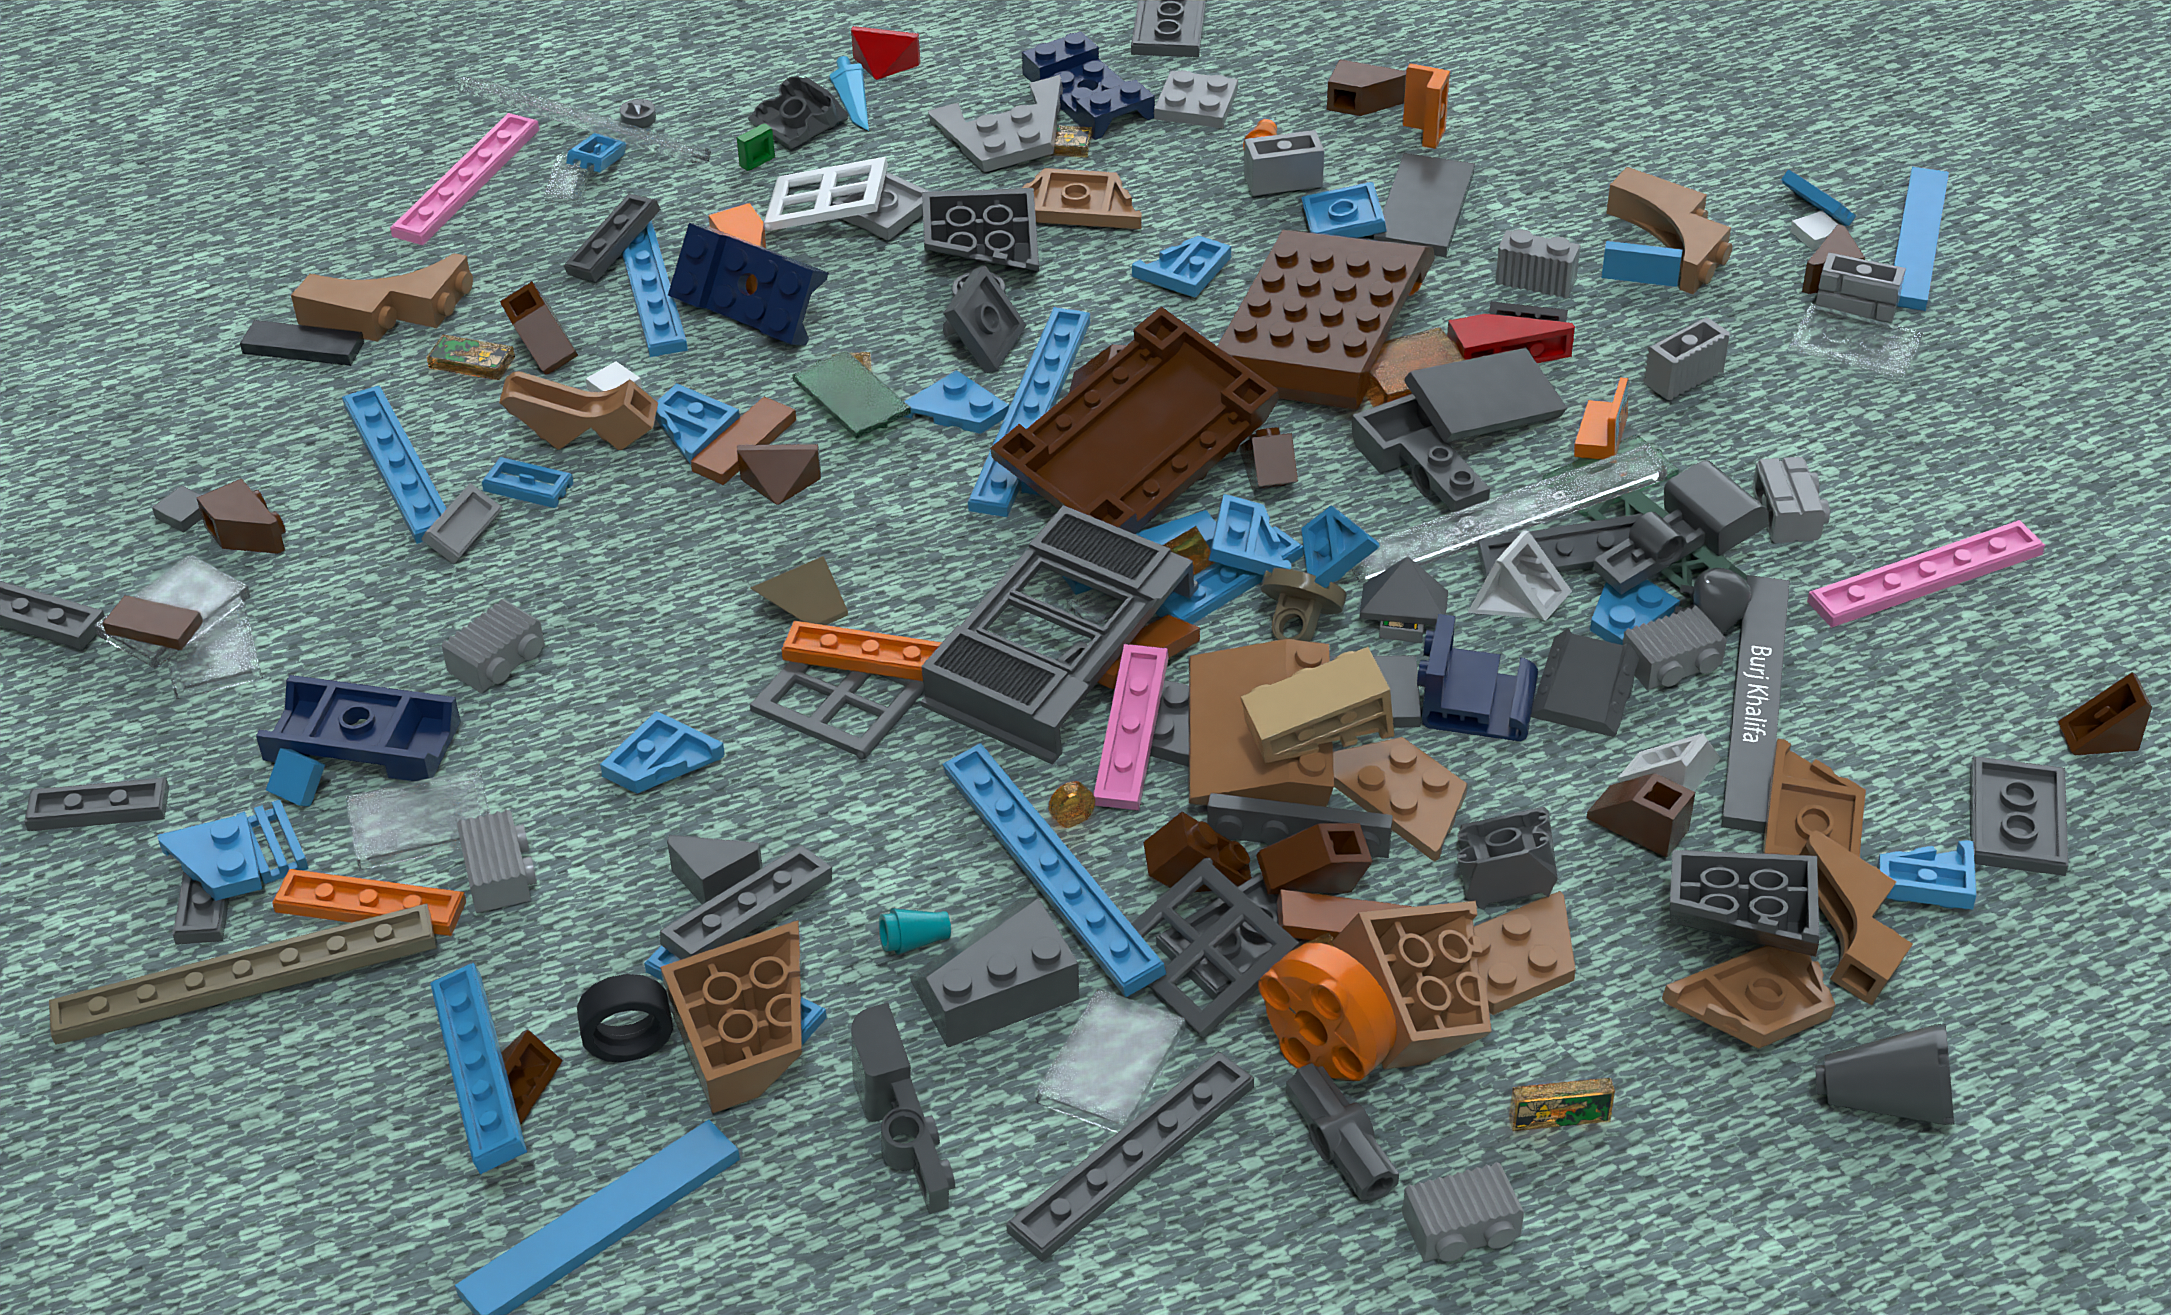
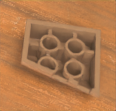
M1476 901L1359 912L1332 941L1334 947L1349 954L1371 973L1382 987L1392 1006L1396 1019L1397 1035L1392 1050L1382 1062L1384 1070L1428 1063L1484 1038L1491 1032L1486 981L1479 975L1477 958L1482 953L1480 937L1475 936L1473 919L1477 916Z
M799 920L660 967L671 1012L712 1114L760 1097L802 1054Z

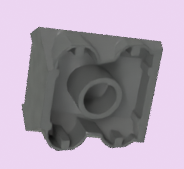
M792 76L780 84L779 96L775 99L762 101L755 108L754 114L748 117V120L755 127L763 123L770 126L773 131V140L790 150L848 120L849 115L828 90L806 76L804 78Z
M1567 628L1553 639L1533 703L1531 717L1602 735L1616 736L1622 722L1626 701L1630 698L1633 690L1639 656L1629 642L1625 645L1572 634L1570 629Z
M1545 807L1461 825L1458 832V842L1461 851L1457 854V861L1464 881L1466 899L1476 901V906L1485 910L1487 904L1543 893L1549 897L1558 877L1550 815Z

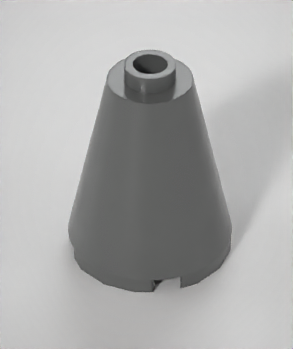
M1934 1024L1826 1054L1825 1065H1815L1817 1094L1827 1095L1829 1105L1941 1125H1955L1946 1024Z

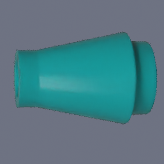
M891 908L890 913L881 914L879 917V936L882 948L885 952L895 951L896 955H900L939 940L950 939L951 923L948 913L946 911L929 912Z

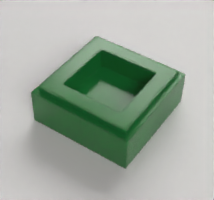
M763 123L736 137L739 166L746 171H750L775 158L773 131L767 124Z

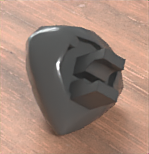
M1720 567L1709 568L1702 572L1695 581L1694 587L1681 584L1680 592L1692 596L1693 604L1687 608L1692 609L1696 605L1722 634L1738 622L1745 614L1751 601V588L1745 579L1736 572ZM1676 606L1674 613L1677 614L1680 610L1684 612L1687 608Z

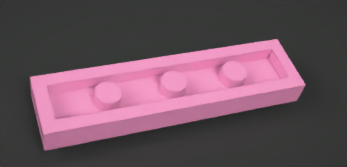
M1124 644L1093 795L1095 806L1139 810L1169 659L1167 648Z

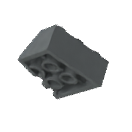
M1033 188L922 192L925 251L1039 272Z
M1672 850L1670 923L1816 957L1819 946L1817 856Z
M1021 897L910 975L912 985L947 1048L1079 1000L1078 961L1039 898Z

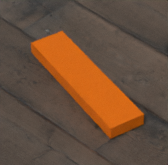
M793 621L781 650L782 659L785 661L923 681L921 666L942 642Z
M289 869L272 904L276 913L350 923L428 904L434 934L452 936L466 904L465 893L461 891Z

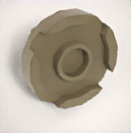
M1273 568L1272 573L1266 570L1260 586L1264 594L1278 601L1271 628L1273 635L1278 640L1291 639L1308 642L1311 641L1315 633L1320 614H1339L1343 611L1347 598L1346 591L1332 582L1329 583V587L1326 589L1315 583V575L1283 568ZM1292 618H1301L1303 621L1301 632L1295 637H1285L1283 633L1285 623Z

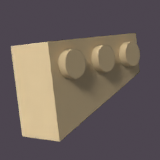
M1369 647L1356 652L1342 653L1333 661L1315 668L1301 669L1293 674L1292 677L1272 685L1258 686L1249 694L1241 696L1245 722L1265 763L1317 753L1319 750L1318 744L1337 740L1341 741L1343 747L1356 745L1358 741L1356 736L1378 732L1381 739L1394 737L1390 688Z

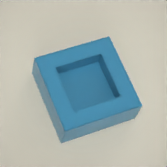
M280 748L266 791L299 806L309 807L313 802L325 764L294 750Z

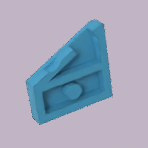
M1223 494L1208 560L1264 575L1266 570L1272 573L1273 568L1291 569L1290 561L1283 560L1278 550L1281 541L1276 530L1269 524L1270 517L1264 504Z
M1332 505L1301 528L1307 573L1315 575V583L1324 588L1328 587L1330 582L1333 583L1340 580L1346 572L1380 547L1379 542Z
M1958 841L1956 851L1936 854L1937 850L1934 846L1916 848L1910 852L1896 851L1879 854L1877 868L1897 881L1887 896L1888 899L1897 902L1911 901L1933 904L1943 908L1973 910L1976 899L1973 841Z

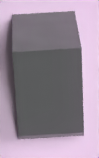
M669 835L667 840L672 872L702 905L763 868L760 843L678 835Z

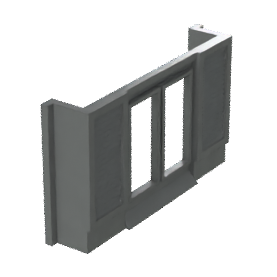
M1063 505L1029 543V548L973 612L961 625L955 627L921 666L925 697L920 701L921 706L1053 765L1062 755L1060 727L1123 652L1124 644H1130L1172 592L1190 599L1197 591L1199 585L1197 581H1194L1193 561L1171 552V549ZM1043 567L1120 599L1124 603L1108 622L1101 627L1025 595L1020 591ZM1008 605H1012L1092 639V641L1072 665L1068 666L989 632L987 629Z

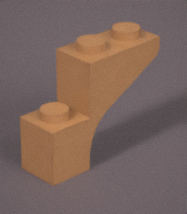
M520 371L513 372L506 377L499 401L511 415L519 418L534 430L541 439L546 440L556 449L563 448L589 428H592L601 439L608 441L616 449L623 450L653 428L658 402L630 379L611 390L589 392Z
M1815 829L1799 855L1817 856L1818 906L1836 931L1841 944L1840 961L1830 980L1862 1001L1872 1005L1913 945V943L1900 936L1896 931L1873 918L1897 881Z

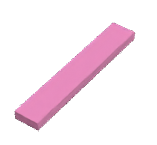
M511 113L505 115L390 227L392 237L424 245L539 131L538 121Z
M2018 520L1810 591L1807 602L1832 628L2043 555L2045 544Z

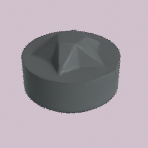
M633 99L625 102L620 107L622 124L632 129H641L652 125L656 121L655 105L646 99Z

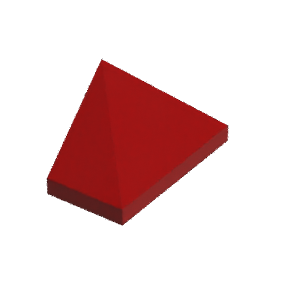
M852 26L853 58L862 64L863 68L874 79L879 80L919 66L921 60L918 33Z

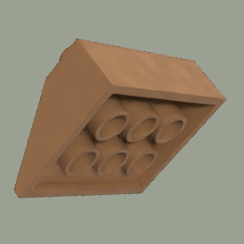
M1282 639L1190 656V804L1208 805L1210 793L1327 807L1334 788L1333 742L1318 744L1319 750L1317 753L1265 763L1245 722L1241 696L1249 694L1258 686L1272 685L1292 677L1293 674L1301 669L1315 668L1330 662L1329 644Z

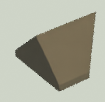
M824 556L750 587L753 591L803 622L828 625L848 616V610Z

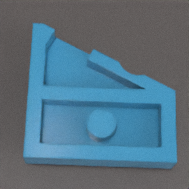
M1198 235L1184 241L1179 246H1171L1159 251V259L1149 264H1145L1141 259L1135 261L1132 264V277L1196 298L1231 259V246Z
M957 370L900 403L901 415L906 418L912 419L914 414L917 413L934 417V424L947 427L956 426L965 431L979 434L1004 420L1009 409V404Z
M677 383L657 401L658 407L655 416L657 422L690 464V461L740 418L739 409Z
M1647 579L1623 594H1619L1606 582L1591 619L1590 631L1607 642L1623 645L1624 632L1628 628L1633 629L1636 625L1640 627L1643 623L1648 624L1651 620L1655 622L1658 618L1663 619L1665 615L1670 617L1674 613L1675 607L1679 606L1680 600Z
M655 711L600 764L602 777L638 794L720 760L725 756L724 745L719 740Z
M246 813L157 835L162 852L166 856L171 854L179 861L182 870L192 880L201 882L203 890L215 901L262 889L251 829Z

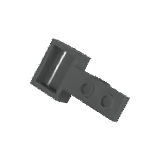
M1413 394L1352 415L1354 443L1357 449L1380 474L1409 464L1412 468L1414 484L1424 497L1436 494L1454 514L1489 501L1490 487L1451 447V441L1444 442Z
M1708 460L1698 462L1671 478L1665 484L1664 509L1669 514L1663 518L1656 512H1648L1642 515L1633 524L1627 540L1594 559V571L1619 594H1623L1704 544L1720 556L1768 527V510Z
M889 1003L864 1009L856 1015L851 1026L853 1082L864 1115L867 1120L872 1122L882 1120V1157L890 1167L896 1170H914L928 1213L932 1214L949 1209V1190L955 1188L953 1171L948 1159L939 1160L935 1145L940 1144L938 1129L932 1115L924 1117L911 1080V1065ZM902 1134L915 1138L909 1143H899L893 1140L894 1137Z

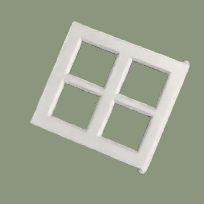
M886 157L779 176L776 180L764 220V230L772 231L877 212L888 167ZM869 173L868 180L865 182L835 187L837 179ZM821 182L819 190L787 196L791 187ZM865 192L861 201L830 206L832 198ZM816 201L814 209L782 215L783 208L786 206Z

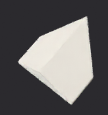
M1523 530L1496 560L1467 613L1539 618L1546 621L1572 590L1530 532Z
M1702 733L1639 752L1620 774L1618 780L1624 782L1656 773L1695 791L1721 757Z

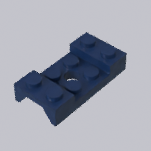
M1081 31L1069 33L1065 37L1048 43L1038 44L1036 47L1022 52V73L1030 82L1060 75L1063 92L1060 94V109L1082 129H1088L1089 135L1094 140L1103 137L1113 118L1137 110L1148 121L1154 119L1155 95L1136 79L1125 82L1099 59V47Z
M689 223L668 296L698 308H707L760 329L761 333L786 343L806 346L809 337L803 325V320L810 297L827 280L829 272L709 226ZM753 274L758 284L756 291L750 295L746 289V281Z
M289 675L286 680L285 708L273 731L259 729L256 738L263 761L275 762L280 748L291 749L307 757L313 755L385 765L388 778L430 784L461 720L456 698L453 696ZM360 719L367 720L360 725H353L357 723Z

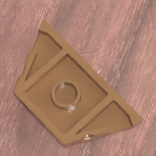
M1044 168L1035 176L1032 182L1026 183L1022 187L1034 189L1035 216L1038 223L1129 229L1142 228V213L1140 210L1135 211L1133 208L1132 197L1128 190L1122 187V181L1117 172Z
M1403 737L1334 751V787L1367 812L1393 815L1392 830L1434 862L1438 860L1441 856L1445 839L1455 823L1456 813L1461 809L1466 797L1467 783Z
M1777 738L1774 747L1762 854L1799 855L1808 838L1816 829L1860 858L1866 789L1848 778L1837 776L1830 767L1817 759L1810 763L1790 750L1791 743L1785 739Z
M1561 891L1474 926L1475 936L1480 937L1482 953L1477 957L1480 977L1486 981L1490 1014L1495 1015L1574 981L1576 968L1565 899Z
M1767 945L1666 985L1662 1000L1666 1004L1758 1049L1831 1019L1836 1006L1830 989L1823 983L1824 974L1818 961H1812L1810 955Z

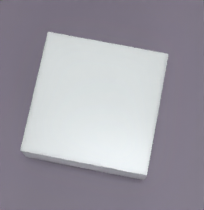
M1819 211L1793 220L1790 232L1814 251L1821 246L1838 223L1824 211Z
M617 361L586 378L587 389L590 392L611 390L629 379L642 389L640 377Z

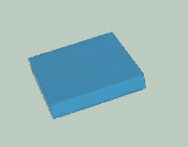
M1373 182L1301 197L1310 232L1356 238L1387 232L1385 219Z

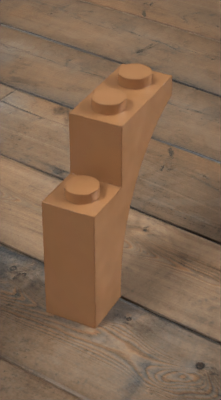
M1626 167L1610 184L1606 214L1623 219L1644 229L1661 241L1667 248L1682 249L1679 290L1694 294L1703 283L1708 284L1714 275L1715 269L1720 264L1725 265L1732 252L1733 246L1729 243L1731 227L1708 219V211L1705 210L1707 194L1630 167Z
M453 253L445 259L423 269L380 279H338L310 273L291 294L299 325L359 331L363 333L364 339L378 342L388 329L394 327L396 320L438 328L442 321L453 313L455 305L464 294L470 292L473 285V275L469 270L467 256Z

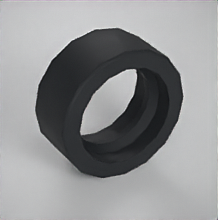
M623 974L603 979L593 984L584 992L577 1005L583 1047L592 1056L607 1062H628L643 1059L654 1054L669 1041L673 1031L667 991L658 981L644 975ZM625 1011H643L649 1014L634 1024L624 1026H610L601 1023L605 1018Z

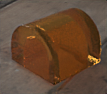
M1197 526L1163 544V546L1170 548L1171 552L1193 561V575L1217 563L1208 560L1210 548Z

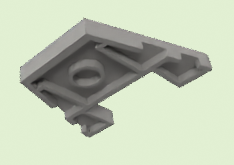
M1057 75L1029 83L1031 95L1035 102L1033 105H1019L1011 111L996 115L986 114L980 116L977 120L965 122L959 103H954L928 110L929 119L935 128L939 127L943 130L945 138L950 142L955 141L960 146L961 152L983 172L1051 155L1054 152L1057 113L1060 112L1061 106L1060 94L1063 92L1061 77Z

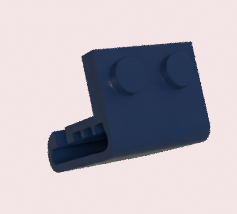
M1438 614L1435 631L1427 630L1425 636L1423 656L1429 657V661L1420 660L1417 686L1425 687L1422 714L1424 726L1429 729L1519 742L1524 741L1528 736L1538 679L1536 665L1530 660L1520 657L1517 676L1498 673L1501 654L1453 648L1456 616Z

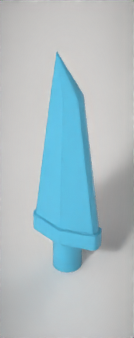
M841 56L836 61L838 69L829 75L831 83L834 85L852 123L869 131L863 66L860 63L851 64L847 56Z

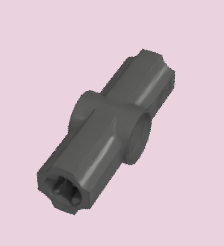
M1311 1063L1297 1069L1293 1077L1286 1081V1094L1307 1122L1311 1141L1318 1154L1326 1163L1335 1162L1361 1201L1369 1200L1372 1203L1387 1196L1398 1185L1399 1172L1376 1142L1374 1129L1365 1109L1357 1102L1349 1104L1323 1066L1317 1067Z

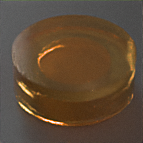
M1071 781L1063 784L1053 793L1049 801L1048 810L1050 815L1062 827L1071 828L1089 818L1095 807V797L1083 783Z

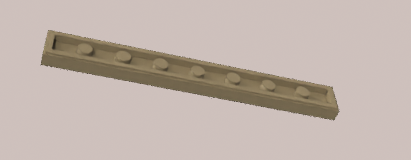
M428 904L50 999L51 1037L55 1045L89 1038L435 949L437 947Z

